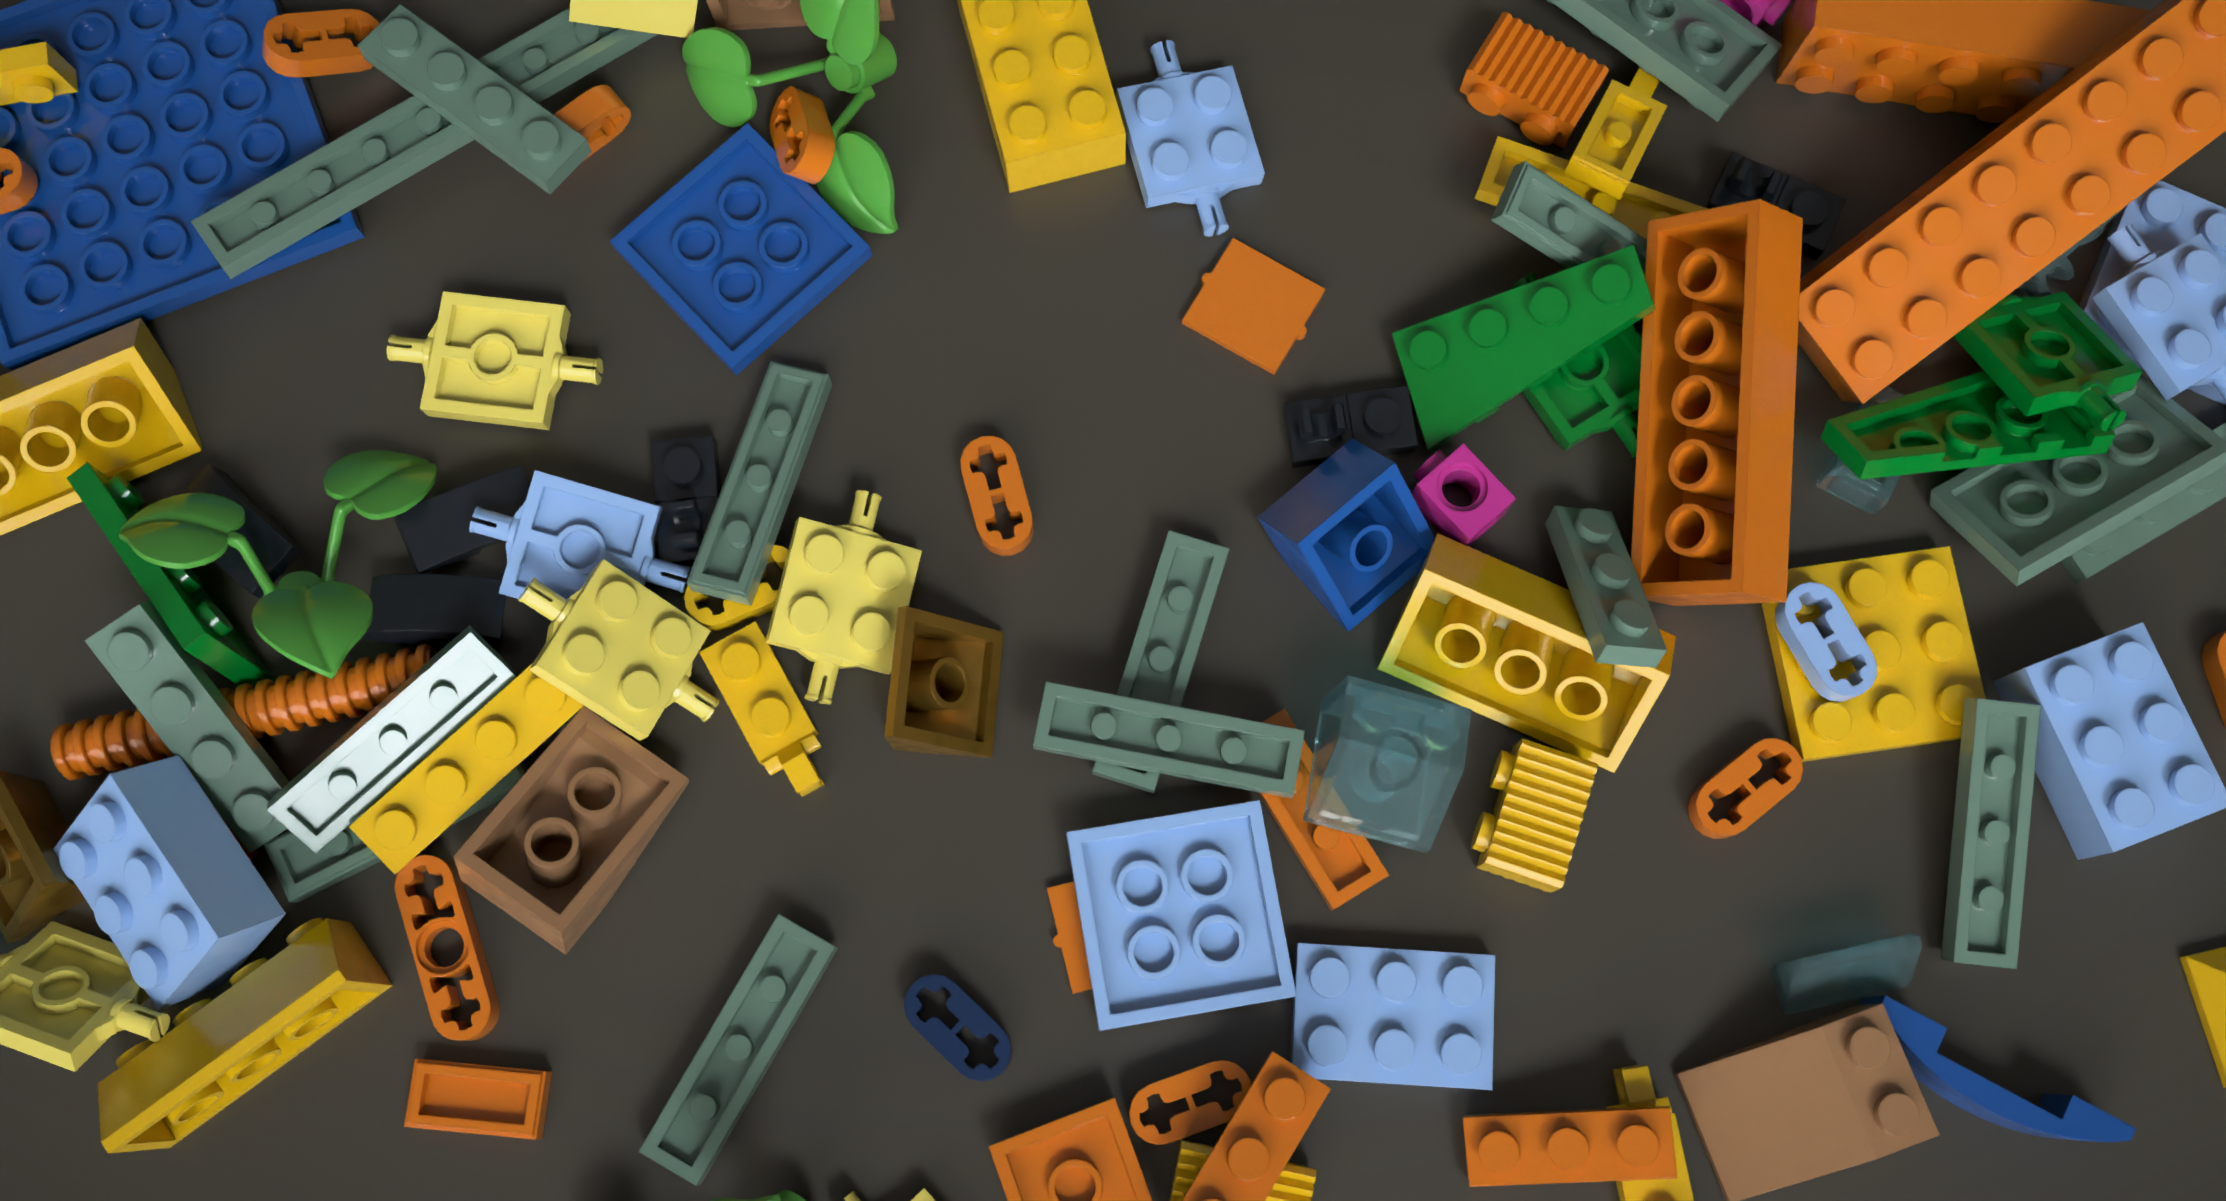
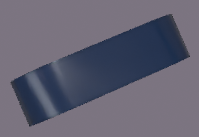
M931 974L922 976L912 983L904 1001L906 1017L911 1025L953 1067L968 1079L981 1082L996 1079L1006 1071L1011 1063L1013 1053L1010 1037L956 982L946 976ZM943 988H946L950 992L951 996L947 999L946 1006L959 1019V1022L952 1029L938 1017L933 1016L927 1022L921 1018L919 1014L925 1006L919 998L922 991L928 989L938 993ZM965 1027L980 1039H984L990 1034L996 1036L999 1042L993 1051L999 1058V1061L994 1067L991 1068L989 1065L981 1063L972 1068L966 1060L972 1051L958 1036Z

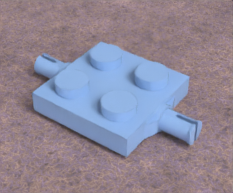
M1165 40L1163 48L1162 41L1150 48L1159 77L1152 82L1117 88L1115 96L1145 207L1150 208L1173 202L1196 204L1204 235L1211 237L1214 231H1216V235H1220L1229 229L1220 198L1232 190L1261 184L1265 175L1233 65L1197 73L1182 72L1175 50V43L1172 40Z
M2132 223L2119 229L2109 236L2107 241L2112 244L2129 269L2122 274L2118 281L2104 288L2092 299L2166 401L2189 387L2207 385L2210 382L2213 383L2226 401V266L2201 233L2174 249L2151 253L2133 228Z
M537 470L534 471L526 501L515 513L514 517L477 506L472 517L496 523L497 527L476 521L470 522V533H478L506 541L507 566L499 594L517 599L534 577L567 599L580 590L594 566L603 559L643 586L649 582L680 591V593H684L687 582L664 576L663 573L666 572L688 578L691 570L689 566L685 567L654 558V536L663 507Z

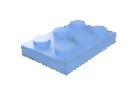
M1309 943L1295 944L1294 985L1297 996L1293 997L1290 1063L1315 1079L1492 1090L1495 955Z

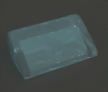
M1914 933L1773 964L1774 967L1770 968L1781 1008L1784 1013L1793 1014L1904 988L1912 981L1922 943L1920 936H1915Z

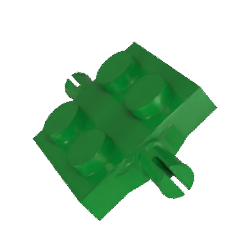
M1530 273L1526 278H1521L1513 285L1512 289L1538 280L1535 273ZM1633 325L1586 355L1580 354L1555 370L1553 376L1533 389L1529 387L1522 392L1564 452L1592 434L1613 429L1630 452L1633 459L1636 458L1638 419L1634 413L1639 408L1642 338Z
M2065 291L2042 297H2019L2010 293L1953 336L2026 417L2067 406H2076L2083 408L2102 431L2107 432L2108 429L2111 431L2125 420L2127 414L2125 410L2121 409L2111 399L2110 395L2133 390L2142 373V370Z

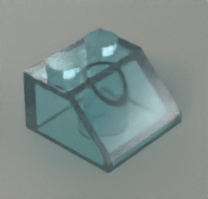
M1348 675L1321 702L1303 821L1423 853L1428 852L1432 847L1464 771L1472 709Z

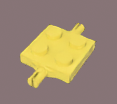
M443 291L438 319L429 332L428 338L419 339L392 334L388 339L392 346L387 345L386 348L389 361L412 362L423 365L425 384L420 410L427 416L550 430L556 394L561 388L563 381L568 380L599 385L602 380L599 373L603 374V361L601 358L593 359L567 355L565 344L571 313L565 305Z
M855 491V500L848 525L832 526L799 517L795 522L765 643L797 651L809 661L814 662L807 694L804 697L812 702L818 700L820 704H832V696L839 669L860 667L887 675L891 674L898 607H909L922 550L887 541L878 533L873 532L882 497L876 493H872L868 497L869 491Z
M605 559L594 566L580 590L567 599L539 582L535 577L519 596V602H523L551 621L548 627L546 643L529 670L638 741L649 736L664 709L673 702L693 713L703 722L707 721L714 713L715 709L713 708L718 706L720 699L689 681L693 660L711 631Z
M51 921L28 943L9 953L0 955V1044L76 1072L118 1031L127 1030L146 1037L150 1041H159L161 1039L160 1034L164 1036L169 1028L170 1017L166 1013H159L141 1006L149 996L134 981L129 965L113 942Z

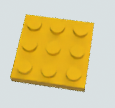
M1950 546L1788 569L1787 593L1798 585L1808 582L1821 583L1833 590L1852 618L1877 663V677L1872 687L1863 694L1843 702L1830 701L1820 696L1810 684L1778 630L1775 622V608L1778 603H1761L1791 744L1799 753L1802 762L1961 739L1965 698H1986ZM1802 604V608L1795 615L1801 624L1810 621L1815 624V619L1822 615L1816 604L1808 607ZM1836 660L1837 664L1829 670L1831 677L1835 681L1844 678L1849 681L1848 676L1856 671L1853 663L1850 660L1841 663Z

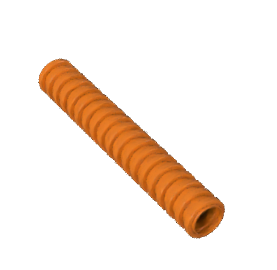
M421 644L417 646L414 653L408 648L399 649L395 657L390 653H380L374 662L370 657L359 658L355 666L351 662L344 661L332 679L316 672L314 675L310 670H303L297 673L295 679L291 675L285 674L278 676L275 683L271 679H262L256 683L255 687L252 684L244 683L238 685L235 692L231 688H222L219 691L258 740L264 736L265 732L270 736L281 735L285 727L289 731H299L304 727L305 723L309 727L321 726L324 718L331 723L341 721L344 714L349 718L361 717L364 709L371 712L434 657L437 652L429 644ZM138 709L135 712L132 710L118 711L114 717L111 714L99 715L94 721L92 719H81L74 725L71 723L59 724L54 728L50 741V750L54 764L62 776L68 780L81 779L85 774L88 776L100 775L106 769L108 771L122 770L125 765L129 767L140 766L145 760L155 762L162 760L165 756L169 758L174 756Z

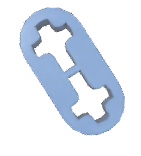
M1813 582L1798 585L1787 593V602H1780L1775 608V622L1780 634L1812 687L1820 696L1837 702L1853 699L1872 687L1877 677V663L1873 653L1839 597L1831 588L1821 583ZM1802 604L1806 607L1816 604L1820 608L1822 615L1815 619V624L1811 621L1801 624L1797 620L1795 613L1802 608ZM1836 660L1839 663L1847 660L1853 663L1856 671L1848 676L1849 681L1845 678L1835 681L1831 677L1829 670L1837 664Z

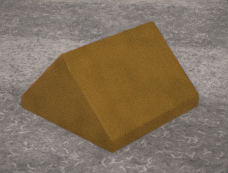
M908 606L898 607L884 735L893 750L980 758L992 757L1004 632Z
M0 770V930L9 944L26 937L81 903L85 898L74 881L65 875L60 866L59 858L53 851L69 827L44 781Z

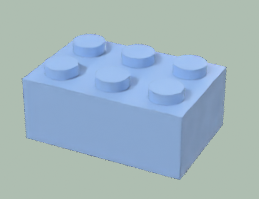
M2143 622L1993 681L2002 701L2041 705L2035 772L2077 860L2116 852L2226 808V789Z
M180 755L109 774L53 849L59 858L63 872L74 881L93 910L97 924L102 931L110 936L129 965L134 981L146 991L157 1010L226 984L286 914Z

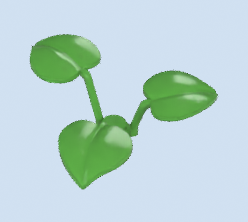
M799 0L807 26L816 36L827 39L826 48L830 55L823 59L763 74H750L751 60L749 50L744 41L731 31L719 27H707L692 33L685 40L682 48V57L686 63V74L691 88L708 115L719 124L727 127L745 125L754 117L757 109V100L752 86H764L825 70L828 81L835 89L851 94L854 93L855 97L831 126L835 137L834 156L827 173L816 185L823 200L848 224L858 229L878 234H891L899 230L894 214L895 191L893 178L883 151L874 140L861 132L848 131L843 134L844 129L862 105L875 97L872 85L890 78L896 71L897 57L891 42L879 33V0Z
M388 450L360 451L349 454L333 463L324 476V490L327 495L340 500V502L334 509L322 576L320 578L309 571H295L282 577L279 585H274L246 537L236 533L246 521L243 507L233 500L215 494L185 493L159 500L131 517L122 526L118 534L120 540L125 541L136 555L145 561L172 569H191L206 565L221 557L227 550L228 545L236 548L264 594L256 603L252 612L253 625L257 634L285 657L332 679L337 674L349 651L368 630L374 615L372 601L363 590L347 583L334 581L346 517L354 509L361 516L371 520H382L406 512L419 503L431 490L437 479V467L434 463H429L424 458Z

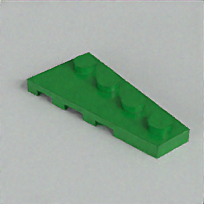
M1631 245L1392 333L1427 449L1432 453L1450 442L1451 437L1475 422L1478 424L1500 410L1499 406L1527 388L1531 387L1533 389L1554 375L1553 372L1569 361L1580 354L1586 355L1656 310L1635 246Z
M1982 371L1829 419L1826 422L1821 440L1862 480L2104 454L2108 452L2116 434L2109 429L2107 432L2102 431L2083 408L2076 406H2067L2026 417L1989 375Z
M88 462L67 477L69 483L185 651L237 685L249 683L255 687L259 680H275L227 617L202 588L201 580L192 569L165 568L147 562L136 555L125 541L120 540L118 533H120L122 526L141 510L139 506L145 503L143 497L128 480L118 473L112 478H108Z

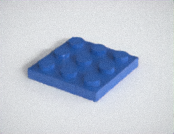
M748 123L610 240L614 250L735 376L873 256L870 246L807 182L782 172L775 150Z

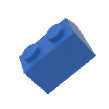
M1353 438L1257 517L1282 560L1341 627L1348 632L1420 572L1435 540L1395 462Z

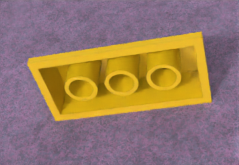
M141 318L0 376V536L82 502L67 480V477L86 462L90 463L108 478H112L118 473L126 480L132 481L202 451L203 444L175 370Z
M1437 533L1377 669L1569 754L1598 763L1599 767L1615 773L1670 677L1676 636L1659 629L1667 651L1657 668L1596 663L1568 589Z
M315 918L304 923L288 935L286 942L289 946L269 960L266 958L255 960L238 970L230 978L229 981L232 987L213 1001L209 998L203 999L181 1011L173 1019L176 1027L161 1037L159 1041L147 1040L123 1053L115 1062L118 1069L98 1083L100 1138L107 1153L171 1148L392 987L393 984L352 923L329 918L325 920Z

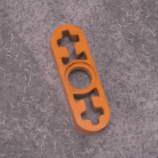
M431 855L417 856L398 872L394 888L434 1027L442 1036L456 1041L478 1040L489 1034L497 1024L500 1015V1003L464 882L460 879L457 867L453 863ZM427 870L431 875L443 877V885L434 889V897L438 909L445 911L453 909L455 915L454 917L435 918L423 925L422 918L424 916H436L432 901L428 897L416 895L415 887L424 883L425 877L423 872ZM454 929L463 939V954L455 964L441 967L432 958V942L441 931ZM472 971V980H459L464 997L468 1000H478L480 1003V1010L471 1015L472 1026L468 1027L466 1022L453 1021L451 1011L461 1006L457 986L446 985L441 987L440 980L441 978L461 977Z

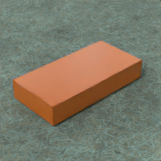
M415 1059L404 1127L533 1140L542 1139L552 1071Z

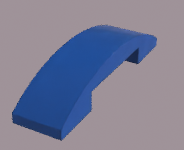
M1886 995L1862 997L1859 1005L1883 1003L1915 1078L1959 1108L2002 1127L2035 1136L2092 1142L2132 1140L2136 1130L2135 1127L2074 1095L2043 1094L2039 1106L2030 1103L1938 1054L1937 1050L1947 1031V1028Z

